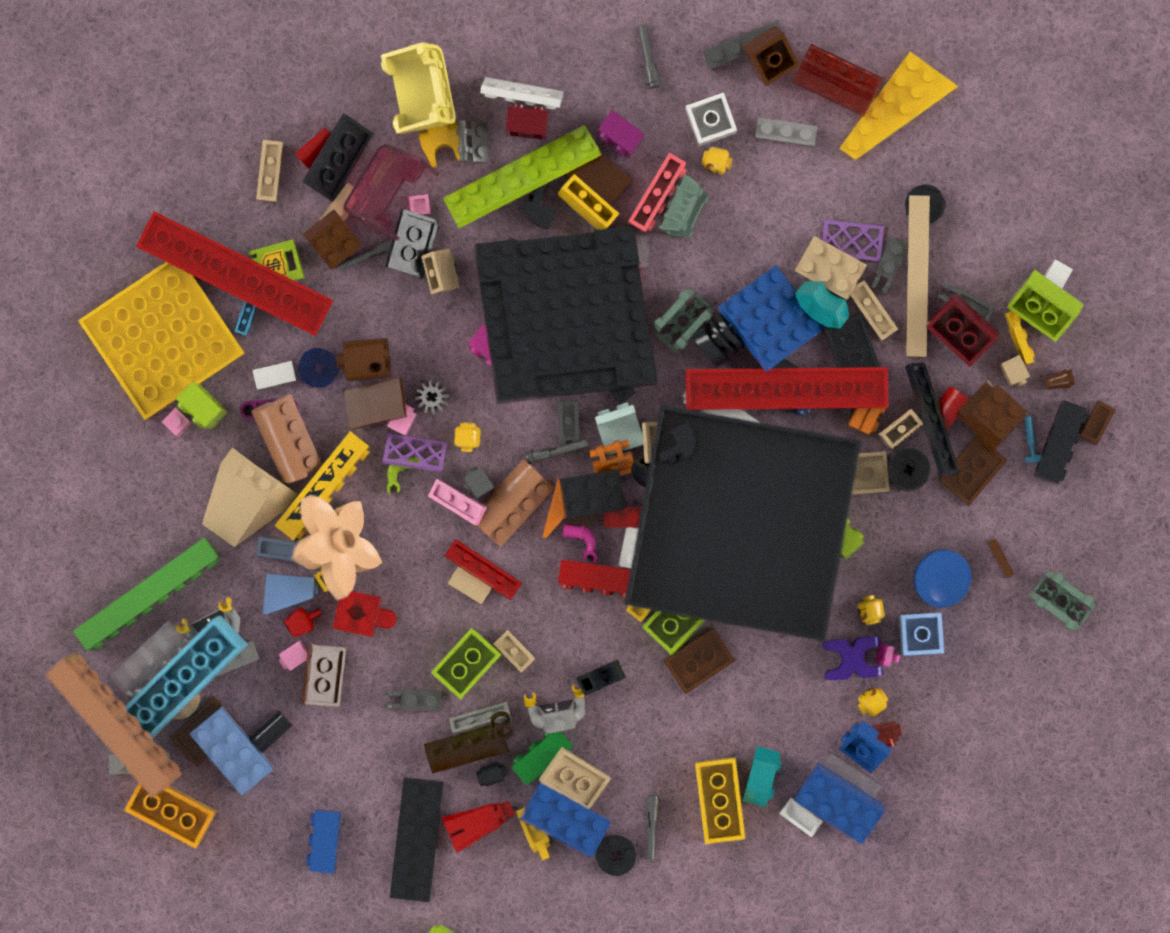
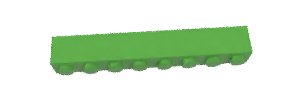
M204 537L73 632L87 651L91 649L96 651L104 645L102 641L109 637L111 640L119 635L120 628L126 626V628L130 627L136 622L135 618L140 614L145 616L153 610L151 606L157 602L160 605L168 600V594L172 591L177 593L186 587L184 584L189 579L192 581L196 580L202 575L201 571L206 567L211 569L217 565V559L220 558V555L210 541Z

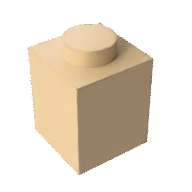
M1020 355L999 364L1009 386L1015 385V387H1019L1027 383L1025 379L1030 377Z

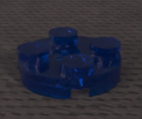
M313 348L306 351L298 365L300 378L304 383L313 388L329 386L338 375L336 357L331 352L321 348ZM317 362L319 365H324L322 368L323 372L320 374L318 371H313L315 368L314 364Z

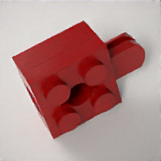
M351 591L347 597L338 601L333 629L373 637L376 627L384 629L393 628L397 622V616L392 610L380 608L382 597Z

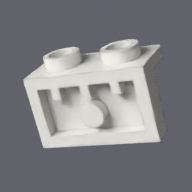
M626 528L619 566L631 568L638 528Z

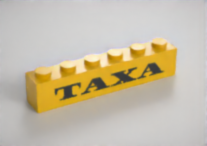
M350 431L274 526L293 541L297 538L300 540L307 532L301 515V499L312 495L330 504L332 501L330 496L334 491L338 493L345 485L343 480L347 475L351 477L357 470L355 465L359 460L364 461L370 453L368 451L370 446Z

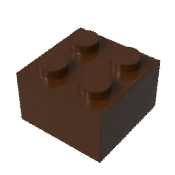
M776 26L741 46L757 79L765 86H768L799 66L785 34Z
M334 209L303 233V236L331 270L362 246V243Z

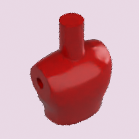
M300 607L283 621L292 638L312 632L314 630L312 620L322 616V613L318 608L308 614Z

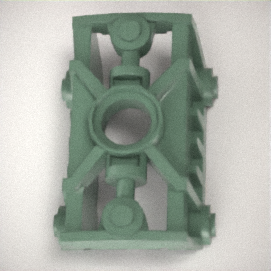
M683 175L680 186H677L674 195H672L668 202L667 210L664 213L665 219L661 226H659L661 231L671 237H692L694 232L693 226L703 205L707 204L709 200L707 193L691 177Z
M692 289L683 290L679 294V299L663 317H659L654 321L655 326L652 333L674 353L679 349H684L688 345L687 340L705 321H710L713 318L712 313L714 309ZM695 295L697 298L694 302V307L692 309L688 308L685 311V304ZM704 306L708 307L700 317L693 318L696 315L695 311L697 309H701ZM680 316H686L689 319V324L681 327L677 319ZM666 325H672L670 328L672 331L669 334L658 335ZM681 331V337L671 347L672 336L674 334L678 335Z
M1047 571L1029 596L1035 600L1034 603L1037 607H1044L1062 620L1068 630L1073 631L1074 629L1077 631L1095 608V600L1091 595L1083 594L1064 580L1065 577L1060 572ZM1046 577L1056 584L1057 591L1048 589V585L1044 581ZM1037 590L1048 593L1047 597L1051 600H1046L1035 592ZM1060 595L1065 596L1067 599V604L1064 607H1060L1056 603V599ZM1072 602H1080L1089 610L1087 612L1078 611L1075 609L1076 605ZM1066 611L1068 613L1073 612L1079 623L1068 617Z

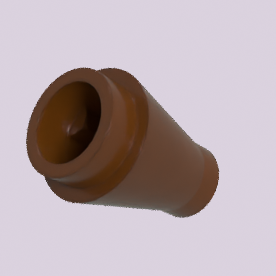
M1064 369L1048 378H1044L1047 390L1071 388V386L1075 385L1072 370L1066 371Z

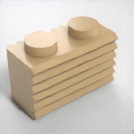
M450 249L433 251L422 256L431 294L449 292L460 288V278L456 274L455 259Z
M910 409L880 432L878 436L889 449H893L894 446L904 441L923 423L915 412Z

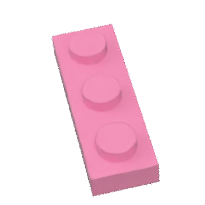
M436 479L428 495L431 499L474 525H479L487 509L484 505L441 479Z

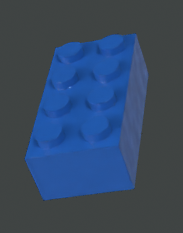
M819 762L816 763L797 791L794 800L861 844L864 843L885 812V805Z
M542 783L537 784L519 818L520 821L588 858L594 856L611 823L608 819Z

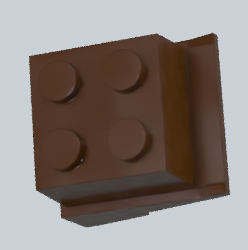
M987 380L956 415L992 454L1027 416L1025 415L1027 410L998 384L994 386Z

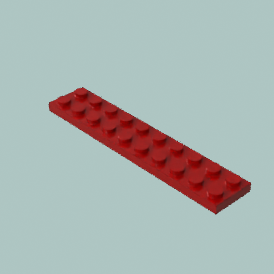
M153 211L136 245L137 248L314 336H317L334 300Z
M888 367L773 368L767 372L764 369H686L687 410L888 408Z

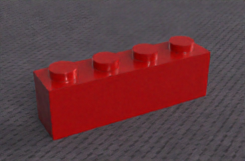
M561 560L558 584H562L561 588L573 590L574 586L582 587L581 591L593 592V589H599L601 594L613 595V592H620L621 597H626L631 569Z

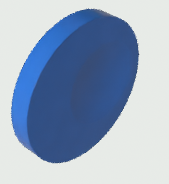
M938 549L931 551L919 561L915 568L913 577L914 587L918 596L929 605L939 608L952 606L958 603L969 590L971 584L970 567L961 555L952 550Z

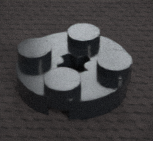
M929 184L919 185L908 193L905 199V210L908 217L909 196H930L929 224L934 223L943 215L945 200L940 190L935 186Z
M613 835L601 841L597 848L596 859L602 871L609 875L621 876L633 868L636 861V851L629 839L624 836ZM619 850L622 859L611 860L613 857L611 852Z

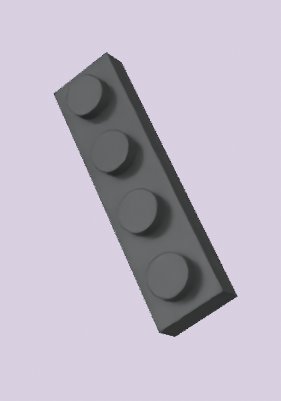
M778 21L703 51L710 70L745 57L746 55L741 46L773 26L781 30Z

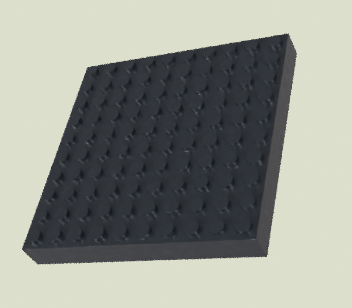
M661 405L624 605L825 642L862 441ZM688 421L696 438L695 453L686 462L681 455L675 463L669 465L667 462L663 464L659 454L676 446L670 430Z

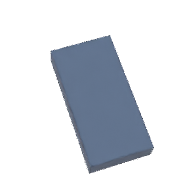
M259 536L256 556L296 562L292 557L295 547L299 542Z

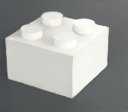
M724 92L685 107L698 147L736 134L737 128Z

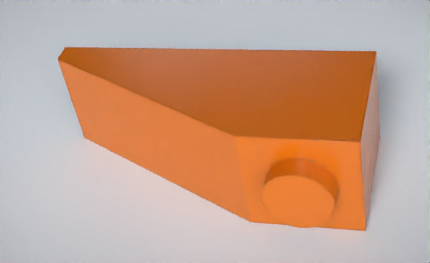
M559 479L556 483L542 536L544 538H547L565 518Z

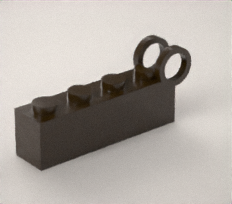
M504 711L496 712L490 718L491 725L425 743L426 757L432 774L510 752L507 739L514 733L513 727L510 724V715ZM500 716H504L507 718V720L503 723L494 722V720ZM504 728H508L510 731L505 734Z

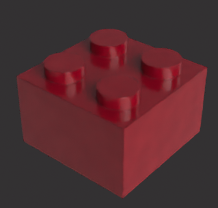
M513 104V107L508 106L506 135L546 140L549 120L548 111L540 106H533V109H527L525 105Z

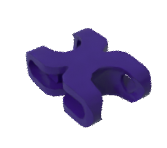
M859 637L854 640L852 647L844 639L822 642L823 649L837 651L842 658L841 665L838 668L826 671L825 679L846 680L851 677L853 670L862 678L882 676L883 669L881 667L869 666L864 661L865 651L868 648L879 646L881 643L880 638Z

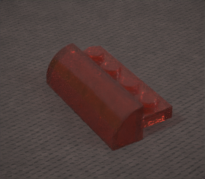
M811 43L792 83L865 117L880 89L883 78Z

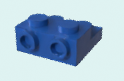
M862 721L860 724L855 722L849 730L850 732L847 731L842 736L840 741L843 743L839 750L871 774L889 756L892 750L876 738L879 732L865 721Z

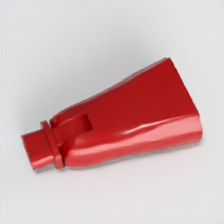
M506 801L502 804L498 802L497 805H483L441 818L456 853H459L479 839L497 830L504 822H508V818L515 816L509 801Z

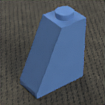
M266 574L263 614H270L315 598V594L319 593V582H316V578Z

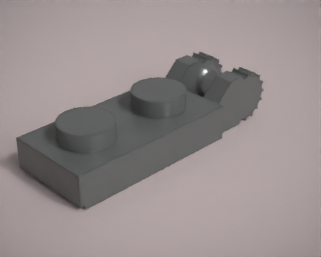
M892 236L890 237L876 269L871 289L875 290L877 288L880 276L887 279L886 284L883 286L882 294H887L908 249V243Z
M944 283L943 287L945 290L958 294L988 322L995 307L962 289H957L948 283ZM938 294L937 298L943 301L944 303H946L949 300V298L943 294Z
M578 400L558 401L559 441H561V446L565 445V441L577 442L579 441ZM578 449L573 451L574 457H578ZM567 452L562 453L561 457H566Z
M402 689V691L386 690L385 693L388 696H401V703L388 702L385 703V708L441 711L442 691Z

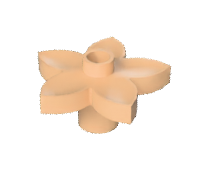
M310 495L301 499L302 520L311 536L299 541L295 547L292 559L309 570L322 567L323 578L330 593L337 600L347 597L354 587L356 572L368 571L383 563L374 546L359 536L364 524V512L361 501L350 502L334 510L325 500Z

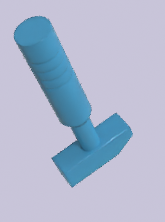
M1026 416L1024 422L1031 456L1024 457V461L1030 463L1039 462L1041 455H1036L1035 451L1036 441L1032 416Z

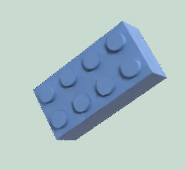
M223 705L190 732L193 739L241 796L274 768Z

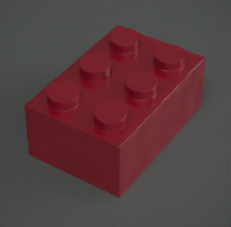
M956 293L928 320L926 325L937 338L969 367L999 337V332Z

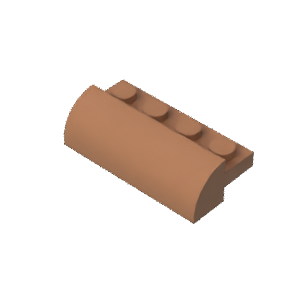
M287 394L271 403L267 402L251 411L284 483L301 480L307 477L308 473L322 467L320 458L291 394Z
M523 459L482 503L487 509L477 526L501 547L555 488Z

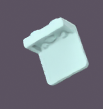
M628 403L617 406L618 410L610 412L609 409L597 412L598 416L595 417L604 446L613 444V441L628 440L630 447L622 449V451L643 445V435L633 405L629 406ZM616 451L607 453V455L616 454Z

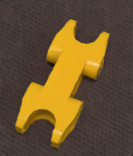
M457 122L418 132L422 149L430 162L431 168L437 167L436 152L442 146L452 148L457 160L460 161V154L457 151V147H459Z

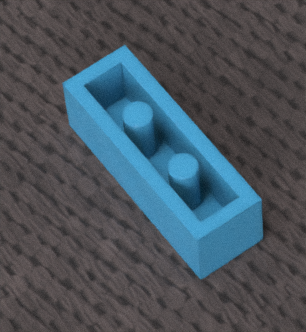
M244 302L234 332L248 336L257 307Z

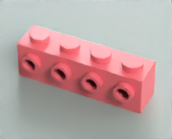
M671 153L667 155L628 221L630 226H634L635 229L644 234L647 230L652 231L657 222L654 220L657 213L662 214L667 205L664 201L667 196L672 197L677 188L675 186L678 179L682 180L683 175L687 172L685 161Z

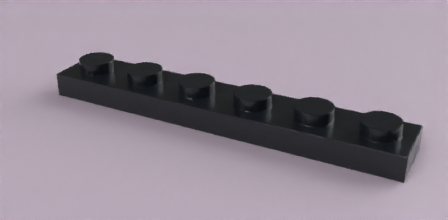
M909 363L905 366L939 475L940 477L956 476L960 473L926 364Z

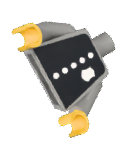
M227 597V604H224L222 600L219 601V610L191 623V627H188L186 619H182V623L185 626L180 627L176 624V630L179 633H185L192 641L214 618L220 615L237 633H239L241 619L234 607L231 606L232 599Z
M574 684L572 690L576 697L575 699L536 706V694L532 692V699L526 698V694H524V703L528 707L532 724L535 727L544 729L546 733L574 729L577 722L585 716V700L582 690H576Z

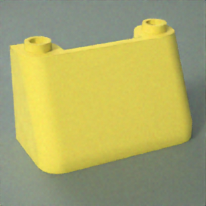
M419 43L381 55L383 71L393 76L400 111V114L395 115L393 120V127L397 134L445 126L455 122V111L444 55L438 45Z

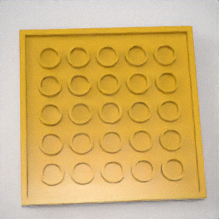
M167 262L78 320L145 421L176 401V398L192 381L201 384L245 354L194 276Z

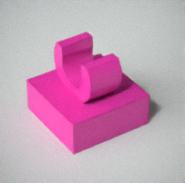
M880 644L875 663L890 667L892 661L899 663L901 655L894 654L895 647Z

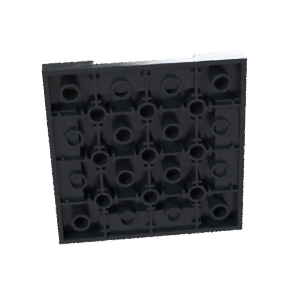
M634 226L594 230L591 233L515 241L513 239L475 244L474 252L497 404L651 386L658 383L640 277V262Z

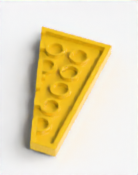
M909 52L839 149L852 159H858L958 88V86L912 52Z

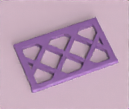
M832 220L823 221L822 240L829 243L832 241L841 251L853 243L859 253L857 255H848L858 260L880 262L885 226ZM828 224L838 225L840 230L831 236L827 231ZM847 227H859L861 232L852 238L845 229ZM878 229L879 237L873 241L866 232L867 230ZM843 231L850 241L841 248L834 238ZM862 234L871 242L863 250L855 242ZM873 245L877 249V257L867 256L864 252Z
M388 433L382 463L442 472L448 442ZM391 439H398L403 442L394 446L391 443ZM410 443H422L423 446L415 450V448ZM406 445L412 452L403 456L398 449ZM437 445L443 447L442 450L436 453L431 446ZM428 449L432 455L423 459L419 452ZM394 452L399 459H389L388 455ZM415 455L420 462H408L407 459ZM435 458L439 462V466L428 464V462Z

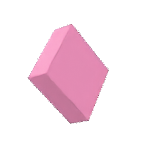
M428 194L408 197L411 212L421 215L431 214Z

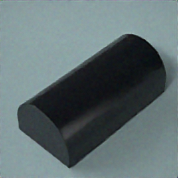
M279 710L250 737V740L264 753L293 724Z

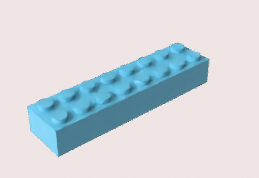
M221 615L214 618L126 705V711L131 716L136 717L140 727L144 731L149 732L154 738L248 644Z

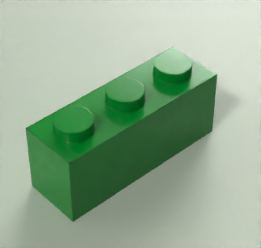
M561 731L544 733L545 739L540 743L536 740L528 747L530 751L523 756L521 753L512 761L514 765L511 768L527 786L547 769L561 747L568 751L573 748L572 743Z

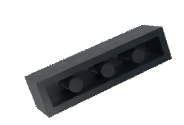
M1065 400L1061 401L1033 476L1054 484H1059V481L1063 482L1067 470H1064L1067 462L1070 463L1074 453L1071 449L1073 444H1077L1081 433L1078 430L1080 425L1085 424L1088 416L1085 413L1087 408Z

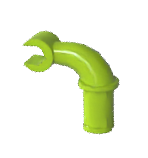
M416 456L407 459L408 462H420ZM390 464L387 471L388 484L386 487L389 494L390 487L393 484L397 487V493L400 491V485L397 482L398 473L404 471V469L412 468Z

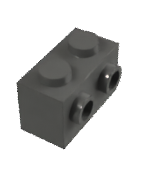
M474 466L466 471L467 476L464 477L466 482L463 485L468 493H474L477 499L495 489L482 467L477 468V466Z

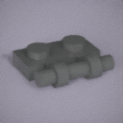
M458 121L457 136H459V147H457V151L460 154V161L471 163L489 162L487 122Z

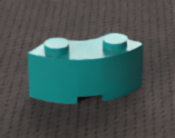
M805 281L795 293L800 307L811 318L826 327L840 329L849 318L846 300L831 294L826 289L823 281Z
M760 746L756 747L742 801L766 807L767 801L772 800L775 790L772 788L776 772H780L782 761H779L780 752Z

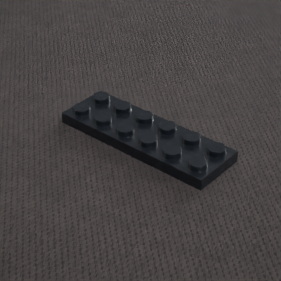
M404 777L389 898L430 902L444 786L443 781Z

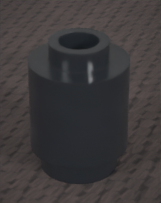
M496 762L481 767L479 771H476V776L481 787H488L505 781L504 776H507L504 765Z

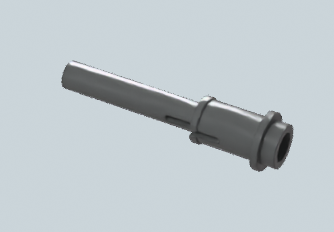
M646 24L638 26L646 62L644 64L647 77L646 85L649 86V89L660 87L662 81L658 76L656 62H653Z
M390 237L389 240L374 245L373 249L341 262L338 265L340 270H345L377 255L380 257L389 253L393 238Z
M587 439L554 448L548 446L535 451L529 450L526 453V460L528 464L536 465L537 462L552 459L555 455L589 447V442Z
M647 795V799H645L647 802L646 820H648L647 860H654L656 820H659V802H661V799H659V795Z

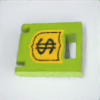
M292 239L249 251V256L257 255V258L252 260L294 281L305 279L296 240ZM285 252H293L296 270L290 271Z

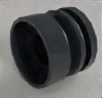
M722 313L716 315L717 322L714 319L709 321L712 330L702 326L693 334L700 349L717 367L729 359L726 349L736 354L738 352L736 346L739 349L745 347L736 330Z
M904 448L896 452L890 459L888 466V477L891 483L899 490L906 492L921 488L927 482L931 472L927 456L914 448ZM906 465L914 468L911 476L903 472L906 469Z

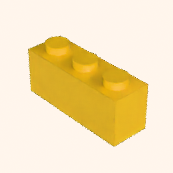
M575 174L557 194L597 230L607 229L620 214Z

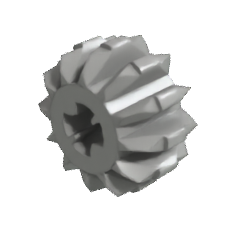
M430 380L428 388L425 383H422L421 385L425 390H416L422 396L415 397V400L423 401L418 404V408L426 405L424 413H427L429 408H431L433 415L436 413L435 407L442 412L443 409L440 404L448 405L446 401H443V398H449V394L442 395L447 388L442 387L438 390L441 385L439 381L433 387V381ZM430 392L432 394L437 393L438 397H435L437 400L434 403L427 401V398H429L427 395Z

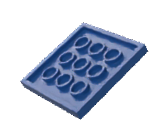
M776 265L718 307V310L736 330L738 336L766 372L824 329L819 322L811 318L800 307L795 295L796 290Z

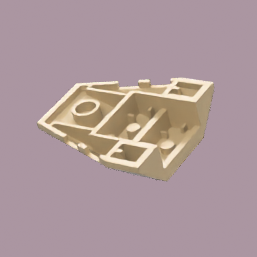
M232 447L220 464L202 525L233 547H236L283 513L294 500L297 493Z

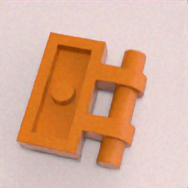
M628 440L613 441V444L603 447L599 445L596 446V449L589 450L591 458L599 456L600 459L592 462L595 473L619 469L620 476L631 473V466L634 462L631 451L625 453L622 451V449L630 447ZM616 451L617 455L605 458V454Z

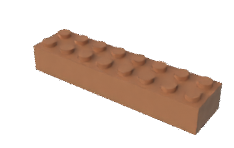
M74 653L61 659L45 674L152 798L166 790L182 775L178 765L167 758L165 750L154 743L151 734L140 727L138 719L126 711L124 703L113 696L111 688L99 680V675L86 665L87 662L81 655Z

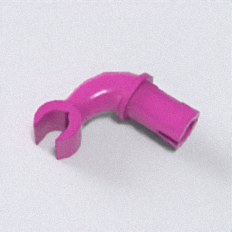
M564 524L563 537L580 538V541L584 540L587 544L583 556L584 561L586 562V558L590 554L594 557L593 563H595L597 560V540L594 533L584 527V525L581 527Z

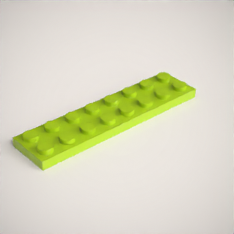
M583 125L443 197V200L458 228H461L601 156V152L586 126Z

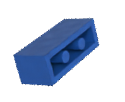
M317 809L315 814H311L310 825L314 826L313 834H309L308 846H312L311 854H307L306 866H310L309 871L335 872L341 811Z

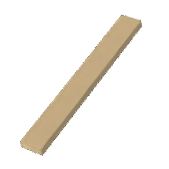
M909 196L906 356L927 357L926 325L928 310L930 196Z

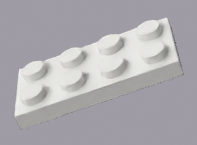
M485 77L480 93L485 94V97L488 98L499 96L504 97V100L509 102L521 100L527 105L535 106L537 103L543 104L548 109H556V107L560 108L564 91Z

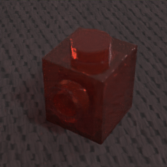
M894 720L871 725L879 732L876 738L887 747L895 746V742L900 741L899 736H902L901 728Z

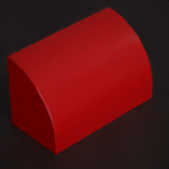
M325 127L295 153L308 169L311 168L331 134Z
M951 386L947 388L938 400L946 430L950 428L958 417L956 413L969 400L967 396Z

